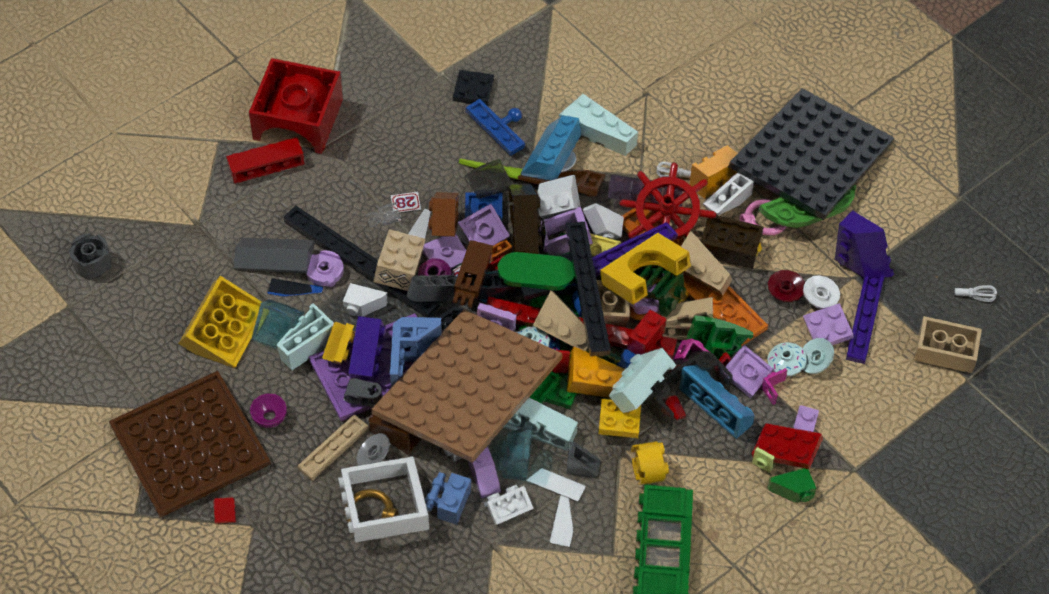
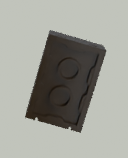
M717 215L715 218H707L701 243L718 261L753 269L756 257L762 250L761 239L764 227Z

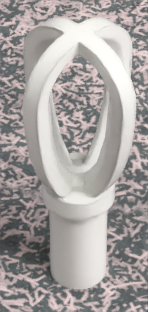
M660 162L657 166L658 176L669 177V175L661 174L660 171L669 173L670 168L661 166H671L672 163ZM678 167L676 177L690 178L691 171Z
M982 285L969 289L955 288L954 295L969 296L979 301L992 302L997 296V291L991 285ZM979 289H992L993 291H982ZM978 296H990V297H992V298L988 299V298H981V297H978Z

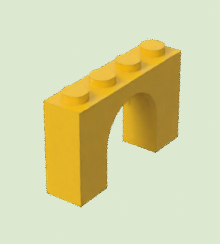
M656 233L600 270L602 285L634 305L648 295L646 280L634 273L636 269L646 265H658L677 276L691 267L689 251L663 235Z

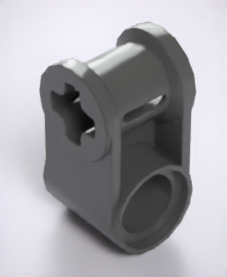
M352 378L348 382L343 399L350 404L373 408L383 397L382 388L378 383Z

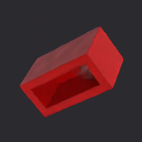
M649 310L629 335L627 349L640 355L648 353L664 334L667 319Z

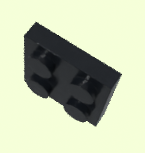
M459 70L453 101L472 104L481 99L488 106L494 74Z

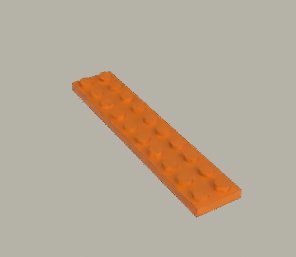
M635 208L622 215L624 217L622 229L627 234L640 225ZM644 210L646 219L657 213V211ZM663 217L656 223H654L652 226L657 227L659 225H662ZM680 238L673 242L682 246L685 240ZM683 274L684 286L688 291V297L691 301L713 297V318L724 320L752 331V339L768 329V324L730 286L722 296ZM748 338L743 344H741V347L750 342L752 339Z

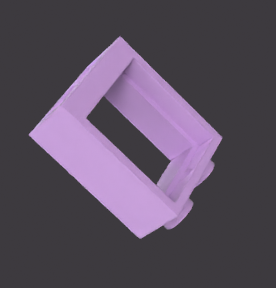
M581 207L544 220L547 232L543 249L544 253L548 252L549 255L559 256L570 252L567 234L551 240L548 238L549 235L566 230L565 225L567 222L585 221L589 244H593Z

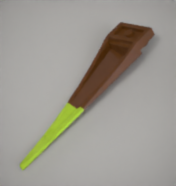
M459 159V163L538 185L550 181L522 176L523 168ZM567 170L560 172L557 179L575 175L579 195L584 193L586 196H597L605 182L606 174L590 170Z

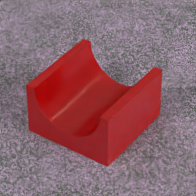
M271 58L249 110L253 140L260 141L265 130L283 128L302 135L313 145L315 153L323 154L343 101L341 72Z

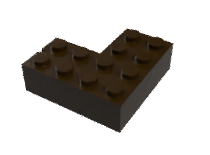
M531 184L509 185V202H513V205H510V222L513 228L514 252L542 254L541 250H539V246H542V236L540 231H538V227H541V216H539L537 208H540V197Z

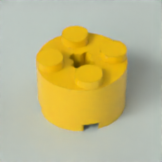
M655 441L632 445L631 453L635 452V457L631 458L636 480H640L638 485L664 481L666 474H669L668 463L664 462L663 454H665L663 443Z

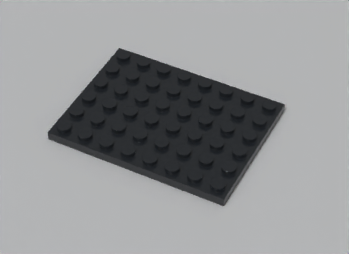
M802 88L729 162L728 167L824 220L892 145L895 138Z

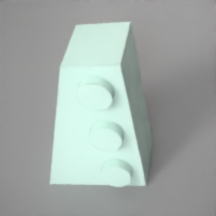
M314 303L310 305V310L306 315H302L298 319L299 323L294 328H291L277 344L280 359L291 370L309 360V356L324 350L327 345L334 322Z
M663 348L642 355H635L630 360L631 363L628 368L622 372L620 380L613 385V390L609 397L623 413L637 409L653 392L650 388L657 381L661 383L664 380L662 375L668 369L673 370L676 366Z

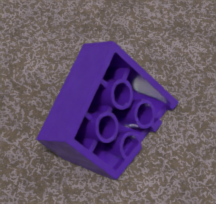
M851 211L839 223L835 260L863 278L869 276L868 278H880L881 275L892 277L894 275L893 269H890L889 266L891 262L890 256L886 253L888 245L884 229L855 211Z

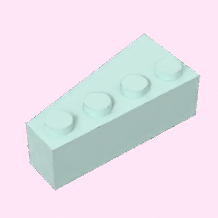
M584 94L559 114V117L565 115L579 118L582 136L589 138V141L593 143L599 142L604 144L605 148L624 156L637 146L638 131Z
M528 398L503 428L569 451L570 442L574 440L577 434L578 422Z

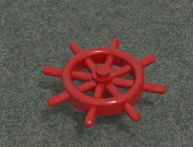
M675 162L670 166L669 177H661L650 181L643 171H639L637 176L645 187L639 193L637 201L624 199L620 201V206L636 209L637 219L640 224L628 233V237L632 239L643 231L647 232L655 228L652 225L663 217L662 224L667 222L670 225V219L676 224L678 229L674 231L678 234L677 239L688 236L690 231L696 226L699 217L715 218L717 216L715 211L700 209V201L697 192L704 188L708 181L702 179L694 186H691L684 180L676 178L678 165ZM667 187L666 195L662 196L657 189ZM675 188L684 192L674 200ZM652 194L659 204L645 201ZM690 199L692 208L679 207L684 201ZM644 210L658 211L648 219H646ZM677 214L690 215V218L684 224Z

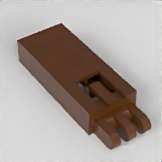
M473 240L469 241L454 285L455 295L453 303L457 304L458 299L461 298L460 305L464 306L467 299L469 300L468 307L472 308L475 298H478L493 253V245ZM468 274H470L471 277L472 275H476V279L473 286L470 285L472 283V278L468 277Z

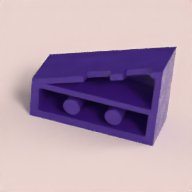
M358 316L348 372L350 378L374 381L375 375L378 376L379 356L381 357L382 342L386 332V326L383 325L382 319Z

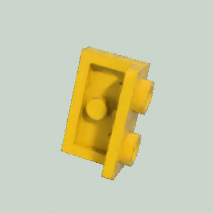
M334 322L322 356L324 360L341 365L342 360H347L350 350L346 348L348 342H353L355 331H353L354 325Z

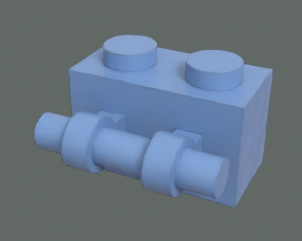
M439 472L437 478H434L432 482L431 492L427 494L425 499L427 511H431L433 506H436L438 519L457 525L471 492V479L451 473L448 483L444 482L446 475ZM439 491H444L442 497L438 498Z

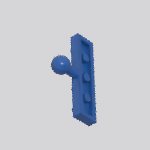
M481 99L466 107V113L510 156L525 148V142L506 125L511 121L518 122L522 118V112L518 108L510 109L508 115L500 119Z

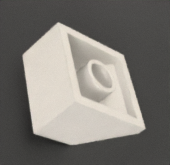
M575 175L539 184L537 194L540 197V208H538L541 218L548 219L581 207Z

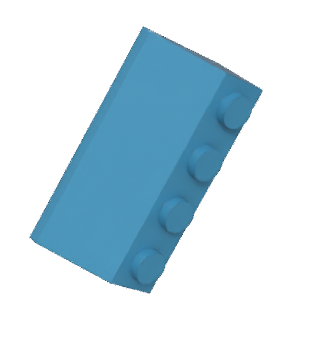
M562 115L548 125L524 166L521 175L550 181L557 179L581 136L579 118Z
M698 365L682 368L679 389L734 438L737 439L753 425L755 415L752 410L740 403L735 395L725 390L720 382H716L710 377L706 370H702Z

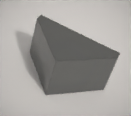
M574 441L570 442L566 474L592 478L598 477L600 459Z

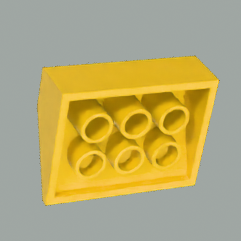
M219 276L211 285L178 344L196 355L235 368L269 306L227 279Z

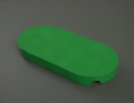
M513 252L503 256L498 263L500 279L502 278L504 283L510 286L562 290L569 284L571 285L575 279L572 262L561 256Z

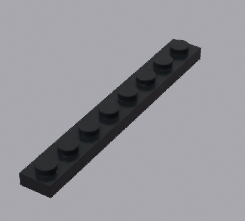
M585 221L567 222L565 229L590 356L610 355L611 350Z

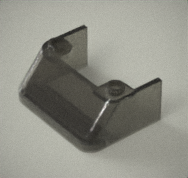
M688 351L684 359L673 360L676 366L673 370L668 369L662 375L664 380L661 383L657 381L650 388L653 392L645 399L643 404L668 431L672 430L674 413L663 400L669 396L670 387L681 380L683 367L697 365L699 368L706 370L716 382H720L725 390L730 392L733 375L713 353L708 351Z

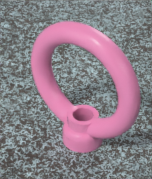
M763 199L752 202L746 208L745 214L740 215V221L758 225L755 223L753 211L771 200ZM787 226L764 227L762 235H777L783 232Z

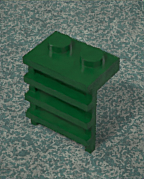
M653 265L642 266L641 270L643 272L639 275L641 278L646 280L653 273L646 282L648 293L646 297L658 300L660 315L667 317L676 308L678 302L685 297L686 288L684 286L683 273L676 276L669 271H664L663 267L660 266L658 269L653 268ZM661 276H663V278L659 281L655 288L651 292H649V290L653 287L657 280Z

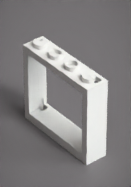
M414 457L341 469L342 477L338 478L340 490L344 489V492H341L343 505L347 504L348 506L344 507L346 520H351V522H348L349 533L354 534L355 543L429 530L428 512ZM403 475L408 476L417 513L359 523L351 484Z

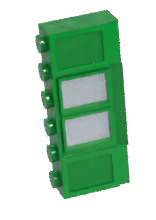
M644 485L643 493H639L638 505H642V511H638L637 523L641 524V530L637 529L636 542H640V548L635 550V560L639 561L638 567H634V579H637V586H633V594H688L693 490Z

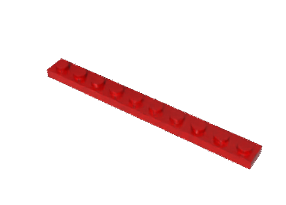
M488 297L486 305H491L494 308L517 315L516 324L527 327H535L533 324L541 310L540 308ZM605 323L609 345L627 349L628 337L633 329ZM661 336L649 352L663 348L668 356L673 359L677 339Z

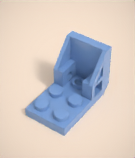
M401 317L393 323L390 366L391 388L403 377L405 362H416L441 335V318ZM411 348L410 351H405L404 349Z

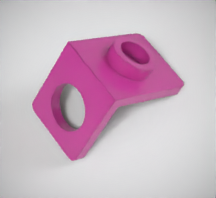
M687 339L682 340L673 359H684L689 349L700 357L710 356L711 352L705 349L701 342Z
M786 368L778 372H771L763 379L761 389L772 405L776 404L778 397L773 386L786 380L788 372Z

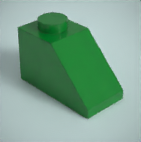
M805 468L770 477L767 486L770 492L794 503L810 501L814 498L816 492V485L809 470Z

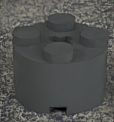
M91 233L80 235L73 240L69 253L73 267L79 275L84 276L85 279H92L102 275L111 268V255L108 244L102 236H93Z

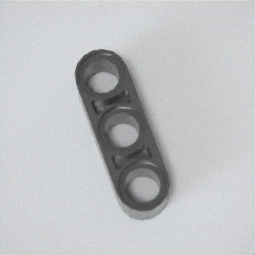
M414 276L411 279L406 295L410 300L416 302L453 301L455 295L454 285L457 276Z

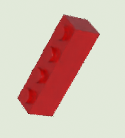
M297 137L226 156L234 184L305 165L304 154Z

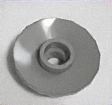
M380 433L368 438L358 450L357 464L361 466L381 462L389 451V438L385 434Z

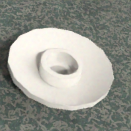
M820 275L812 276L807 279L803 286L805 298L816 308L824 309L836 305L840 299L838 286L827 277Z

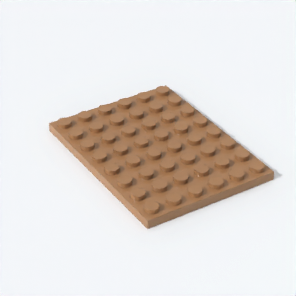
M464 309L404 373L403 377L372 408V414L473 463L562 360V353Z

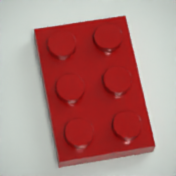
M766 423L752 451V457L754 456L755 449L758 447L774 456V463L810 469L823 436L822 433Z

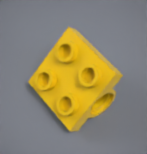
M602 399L598 434L638 438L641 405L635 410L623 413L613 400Z

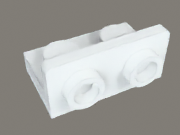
M516 484L507 488V493L501 496L498 492L487 497L489 501L485 502L484 505L488 507L495 525L534 509L524 486L518 488Z

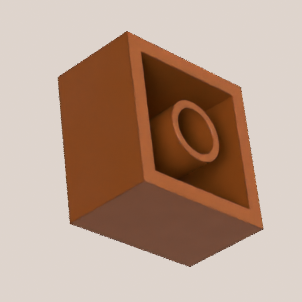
M436 192L429 201V211H432L431 219H429V230H432V236L455 237L458 230L459 193Z

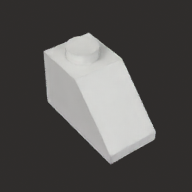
M597 203L583 208V212L595 235L613 240L622 236L623 216Z
M350 283L343 300L344 312L352 316L363 317L386 307L388 303L387 292Z

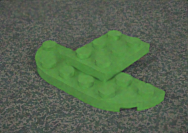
M856 185L825 219L840 214L849 208L855 196ZM783 197L764 203L759 207V211L766 219L787 227L799 228L822 220Z

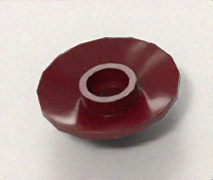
M780 270L770 276L768 290L779 301L793 302L803 296L805 281L802 276L794 271Z

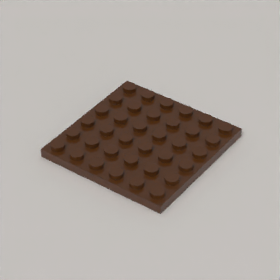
M218 371L109 421L110 427L159 518L271 465L269 457Z

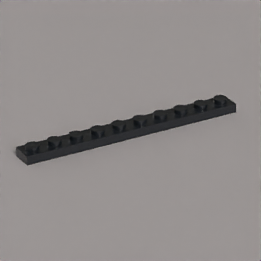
M296 205L283 217L284 222L309 239L314 240L315 243L327 251L335 252L342 261L374 282L378 263L376 258ZM376 283L427 318L440 307V301H412L407 297V291Z

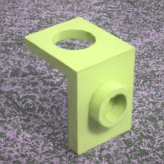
M758 447L755 449L752 463L770 473L776 464L774 463V456Z

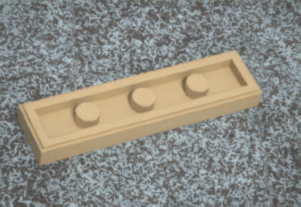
M354 414L297 466L298 470L313 481L367 432L369 426Z

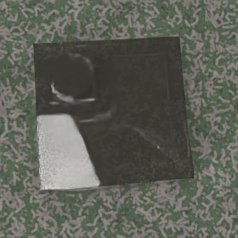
M500 159L488 162L465 175V180L474 191L477 199L509 191V185H512Z

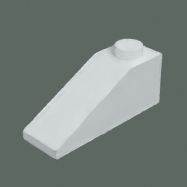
M737 173L707 199L703 206L708 210L715 211L717 215L727 212L741 205L752 195L754 181Z

